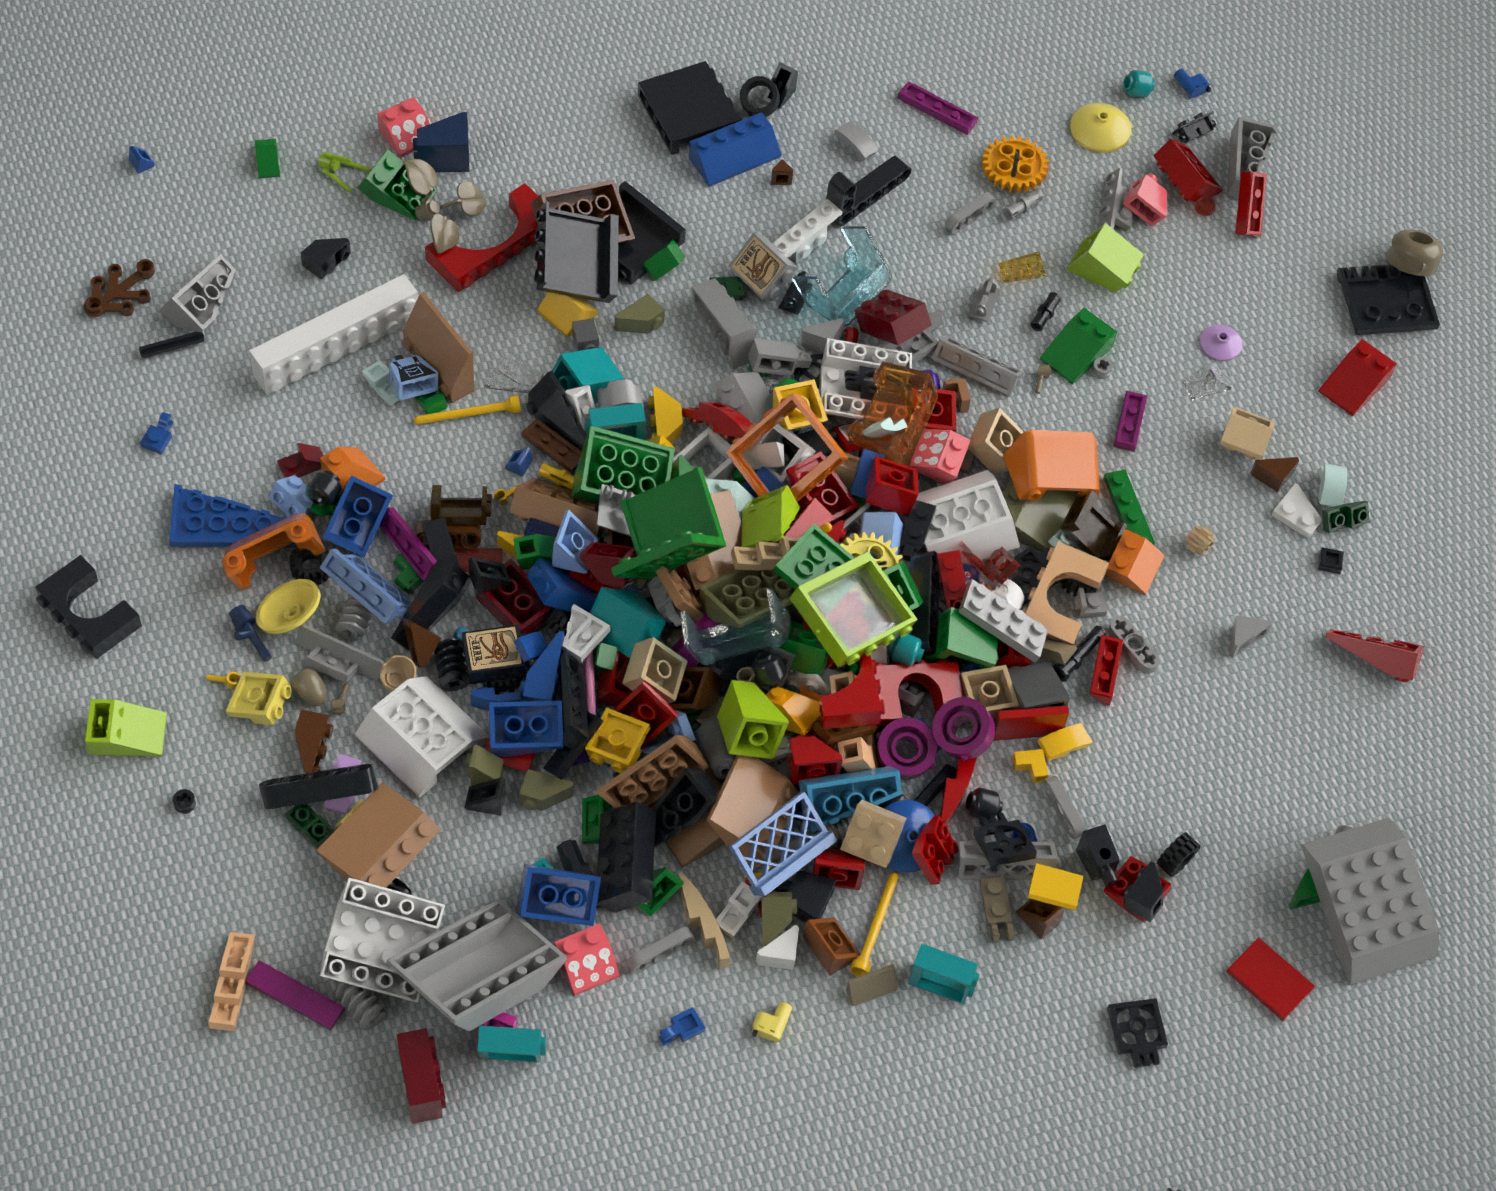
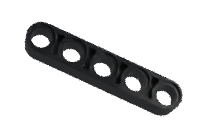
M934 550L914 554L910 560V575L923 603L911 610L918 620L913 624V630L909 634L921 639V648L925 650L923 655L935 653L937 644L940 571L937 552Z
M361 764L269 779L261 782L259 789L264 808L275 809L369 794L376 791L378 785L373 765Z

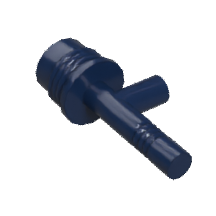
M244 604L233 608L229 612V616L235 626V640L239 641L249 638L264 662L272 658L271 654L252 626L256 622V618L252 616Z

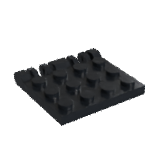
M1391 264L1389 269L1387 265H1372L1370 270L1368 266H1362L1361 278L1358 276L1356 267H1350L1349 270L1347 267L1338 268L1337 279L1344 293L1355 334L1365 335L1438 329L1440 323L1425 276L1412 275L1403 271V275H1400L1398 269Z

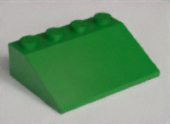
M589 426L576 469L571 497L599 504L602 484L607 486L613 485L616 489H625L627 492L631 491L635 495L663 484L671 478L675 448Z

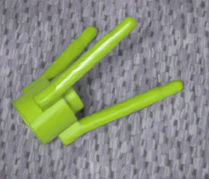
M326 151L320 155L318 160V166L323 168L322 174L329 176L348 192H352V189L331 173V171H337L340 164L364 171L371 170L370 167L352 162L351 158L334 155Z

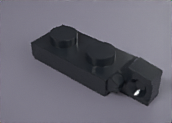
M918 500L915 501L901 537L900 546L904 547L902 560L910 562L915 550L920 552L923 549L936 512V505Z

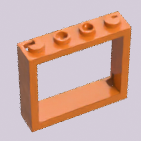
M792 393L786 398H782L780 400L781 404L775 409L768 410L758 424L755 423L748 427L747 433L742 438L732 441L733 444L725 453L758 496L769 493L770 491L742 454L798 407L832 451L829 456L790 488L798 502L844 463L848 457L802 397Z

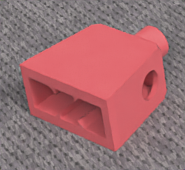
M1144 175L1130 186L1123 205L1150 226H1153L1167 216V191L1157 183L1155 175Z

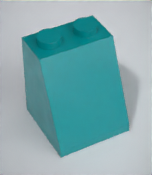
M603 347L562 353L552 369L564 391L589 385L594 404L598 403L596 392L599 388L602 387V390L608 387L607 383L625 379Z
M601 587L590 612L593 616L610 625L611 631L602 641L617 647L619 652L631 658L635 643L652 637L658 640L667 621L638 591Z

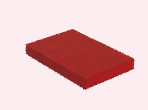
M1068 706L999 711L995 721L993 741L1044 737L1063 729L1069 716Z
M1259 937L1226 971L1282 1021L1315 988L1313 983Z

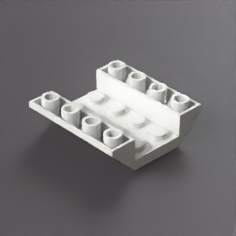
M827 338L820 369L819 394L825 413L872 422H879L889 417L892 422H896L904 418L907 425L906 428H910L911 407L906 406L907 380L912 372V353ZM860 366L902 373L905 392L903 406L860 399L859 392L845 388V371H858ZM865 376L864 380L874 382L875 378ZM885 380L887 384L897 386L895 381Z
M989 470L919 493L916 500L936 505V512L924 544L926 552L935 550L939 554L960 550L962 563L973 565L1020 549L1013 518L998 482Z
M427 676L407 679L371 708L355 733V736L418 798L437 784V774L467 749L473 752L474 745L482 747L489 739V735Z
M348 878L337 903L327 937L320 976L418 1003L420 993L386 962L390 957L433 935L434 931L439 929L445 905Z

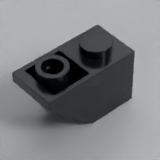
M347 238L314 240L301 252L302 266L322 280L327 274H331L339 263L349 257L351 254L350 240Z
M1152 861L1146 868H1142L1139 871L1137 881L1133 886L1129 885L1124 893L1125 909L1148 922L1153 920L1163 906V889L1156 865Z

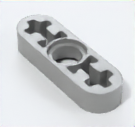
M985 192L952 214L947 219L945 227L953 234L958 233L989 212L996 204V198L989 192Z
M1122 616L1113 618L1108 628L1110 636L1124 640L1122 650L1140 671L1147 674L1155 672L1160 662L1158 654L1127 618ZM1116 625L1118 627H1124L1123 631L1121 629H1115ZM1136 641L1139 643L1140 648L1132 649L1129 647L1128 642ZM1145 659H1146L1147 661L1152 660V661H1153V662H1152V665H1151V663H1149V662H1148V663H1144V660H1145Z
M1057 776L1044 779V791L1069 836L1072 839L1081 837L1083 831L1086 830L1085 825Z
M682 927L636 952L626 963L633 974L640 973L687 947L693 942L694 936L688 927Z

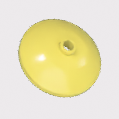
M1089 103L1081 106L1074 112L1070 122V131L1073 138L1082 147L1094 152L1109 153L1119 150L1126 145L1131 135V123L1128 117L1115 106L1106 103Z
M296 579L278 586L260 603L256 612L257 625L262 631L269 634H283L299 628L315 613L321 597L319 588L313 581L308 579Z

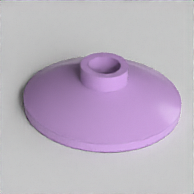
M1212 325L1206 328L1200 336L1202 351L1214 360H1232L1242 350L1243 344L1240 335L1228 326Z

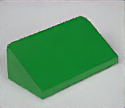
M599 794L582 799V843L599 844L600 814L612 810V805Z

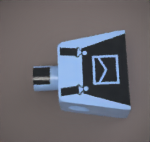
M397 355L389 364L390 382L399 401L438 391V372L420 356L404 358L402 355Z

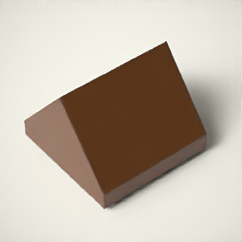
M783 159L772 169L771 185H792L793 168Z

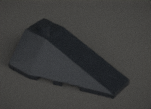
M685 767L651 808L656 811L654 848L701 820L716 802V785L702 769Z

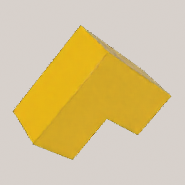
M1043 749L1013 753L1012 762L1015 772L1029 770L1032 783H1040L1048 778L1049 774Z

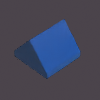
M135 146L129 147V161L138 174L155 166L154 161L146 150Z
M527 447L514 451L505 468L523 477L533 461L531 450Z

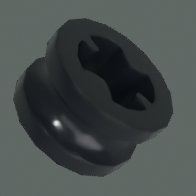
M181 789L174 794L173 804L175 810L181 814H187L194 810L196 800L190 790ZM188 798L189 802H185V805L180 804V801Z

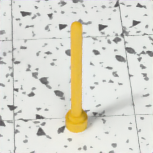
M514 395L509 396V399H505V402L419 415L414 417V423L420 425L505 410L512 412V414L521 413L519 397Z
M895 872L890 873L860 956L853 959L849 970L855 976L867 974L871 970L869 958L898 881V874Z

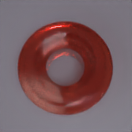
M1202 196L1195 202L1194 208L1198 214L1209 216L1214 213L1216 205L1211 197Z

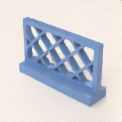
M331 549L320 566L321 570L385 624H390L394 617L404 616L413 602L357 554L343 555L337 549Z
M801 791L729 845V848L751 883L749 888L753 895L766 896L834 844L837 839L833 832L827 831L805 791ZM800 800L805 806L803 816L794 814L796 803ZM781 815L788 816L785 830L776 828L777 819ZM793 818L803 820L801 833L791 831ZM808 821L814 822L819 830L813 836L806 835ZM762 829L770 830L767 844L758 842L759 832ZM775 831L785 833L783 847L773 845ZM790 835L800 837L798 847L795 850L788 849ZM745 842L751 843L749 858L744 857L738 848ZM757 845L767 847L764 861L755 859ZM772 848L782 850L780 861L776 864L770 862ZM754 862L764 864L762 875L757 879L752 872Z

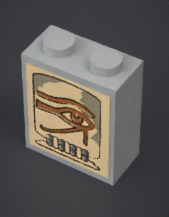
M757 233L751 235L728 266L758 296L770 301L779 296L781 288L792 279L794 271L798 268L764 235Z

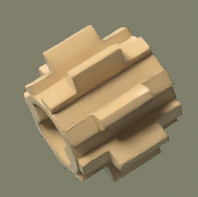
M1196 526L1186 536L1187 548L1194 554L1204 555L1214 544L1215 539L1212 537L1214 533L1207 527L1201 528Z

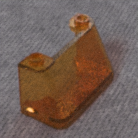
M882 361L879 369H876L873 375V381L877 387L862 422L855 421L849 425L847 436L851 443L861 448L885 455L884 459L907 465L935 407L937 390L931 373ZM889 417L892 422L904 418L907 425L902 430L880 438L868 437L863 433V430L870 425Z

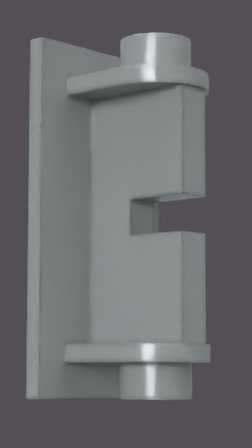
M988 278L984 284L980 283L968 313L969 317L985 322L989 321L1001 289L996 288L995 279Z

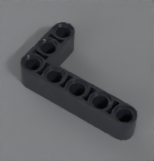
M893 156L855 184L842 172H837L828 183L826 200H830L842 211V215L834 221L839 226H844L903 183L910 176L912 169L897 156Z

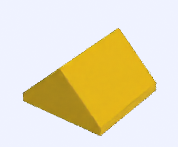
M550 292L546 294L537 309L540 315L566 337L572 334V322L592 319L599 314V311L583 298Z
M815 379L773 389V409L781 404L780 400L782 398H786L794 393L802 397L821 423L828 421ZM798 407L779 422L787 431L811 426Z
M1036 863L1030 879L1028 898L1076 911L1084 876Z

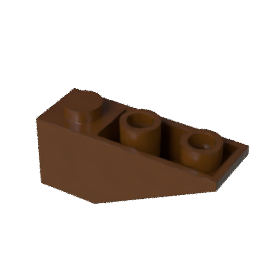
M301 709L295 727V735L304 774L318 772L321 769L319 767L320 759L324 760L326 756L327 746L325 743L327 738L331 739L333 725L330 724L329 715Z

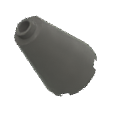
M713 717L703 721L702 726L695 729L694 737L696 740L693 742L699 747L713 774L719 779H726L736 755L728 754L718 718Z

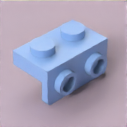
M293 475L275 482L269 499L288 517L296 513H305L306 515L313 513L310 510L313 502L308 498L306 485L300 478Z

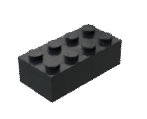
M637 801L600 814L597 876L601 877L597 904L615 913L652 901L656 811Z

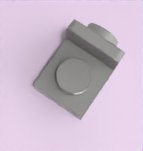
M1078 588L1076 596H1073L1074 610L1078 611L1079 618L1106 616L1107 608L1103 592L1084 593L1083 588Z

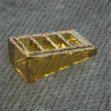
M1039 251L998 263L1004 283L1046 276ZM1015 267H1019L1020 271L1016 272ZM1006 268H1010L1012 274L1008 275Z

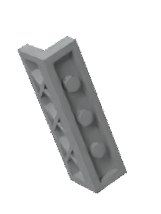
M948 336L940 339L932 357V360L1009 396L1012 395L1017 381L1022 378L1024 373Z
M958 841V879L1004 876L1008 880H1030L1036 863L1056 868L1058 858L1055 843L1032 842L1037 851L1036 859L1000 865L1001 869L991 871L988 869L990 865L977 841ZM1008 842L1000 843L1002 846H1009ZM1024 846L1014 847L1015 853L1024 849ZM965 865H976L978 867L973 871H964ZM1017 865H1023L1026 867L1022 871L1013 870V868Z

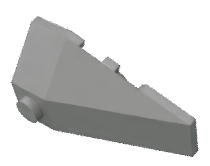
M220 254L175 294L160 311L174 326L202 332L216 319L217 311L224 300L223 297L229 288L236 269Z

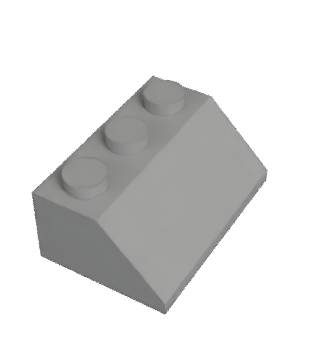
M758 372L732 373L714 383L723 403L740 412L752 424H758L763 419V415L768 410L773 409L771 395Z

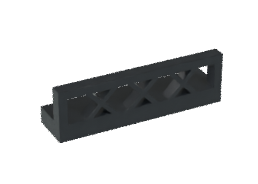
M565 651L560 654L561 670L559 671L563 740L564 745L571 749L589 739L584 665Z

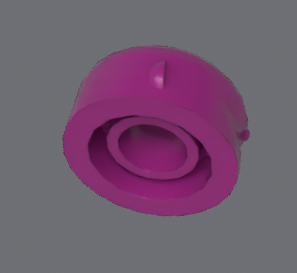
M966 696L954 698L943 704L934 717L932 730L935 741L948 755L965 761L979 757L987 751L994 740L995 724L989 711L979 701ZM969 721L973 722L974 728L969 736L965 738L956 737L957 729L960 725Z
M908 717L899 718L886 725L882 732L877 733L876 755L881 767L892 766L900 771V779H915L926 773L928 769L931 770L935 767L933 762L937 754V742L932 730L922 721ZM904 740L911 742L917 749L916 756L911 759L901 758L896 752V743Z

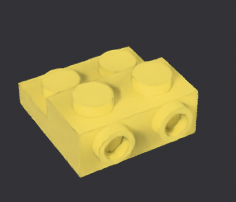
M243 672L225 712L230 717L250 718L254 724L274 725L276 720L283 716L282 706L285 699L291 697V685L283 675Z

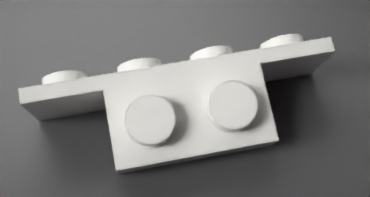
M827 199L772 244L787 258L790 257L797 263L802 258L808 257L815 247L821 246L826 241L827 226L841 216L842 211Z

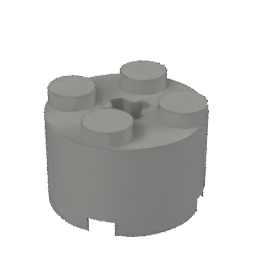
M631 380L612 381L607 383V388L602 390L601 387L596 392L599 408L642 403L645 412L640 386L637 383L634 385Z

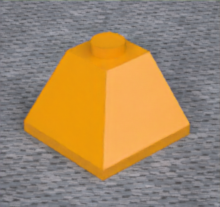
M781 687L772 688L766 694L771 702L788 719L789 724L786 730L805 735L815 722L821 719L819 713L820 702Z

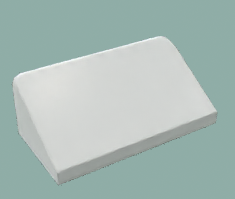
M589 385L564 391L567 407L572 406L577 422L576 425L580 424L584 432L586 431L585 418H589V409L595 408Z
M779 442L754 444L742 456L753 470H759L763 466L766 469L784 467V444Z

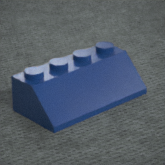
M762 112L689 142V159L709 187L781 157L773 127Z

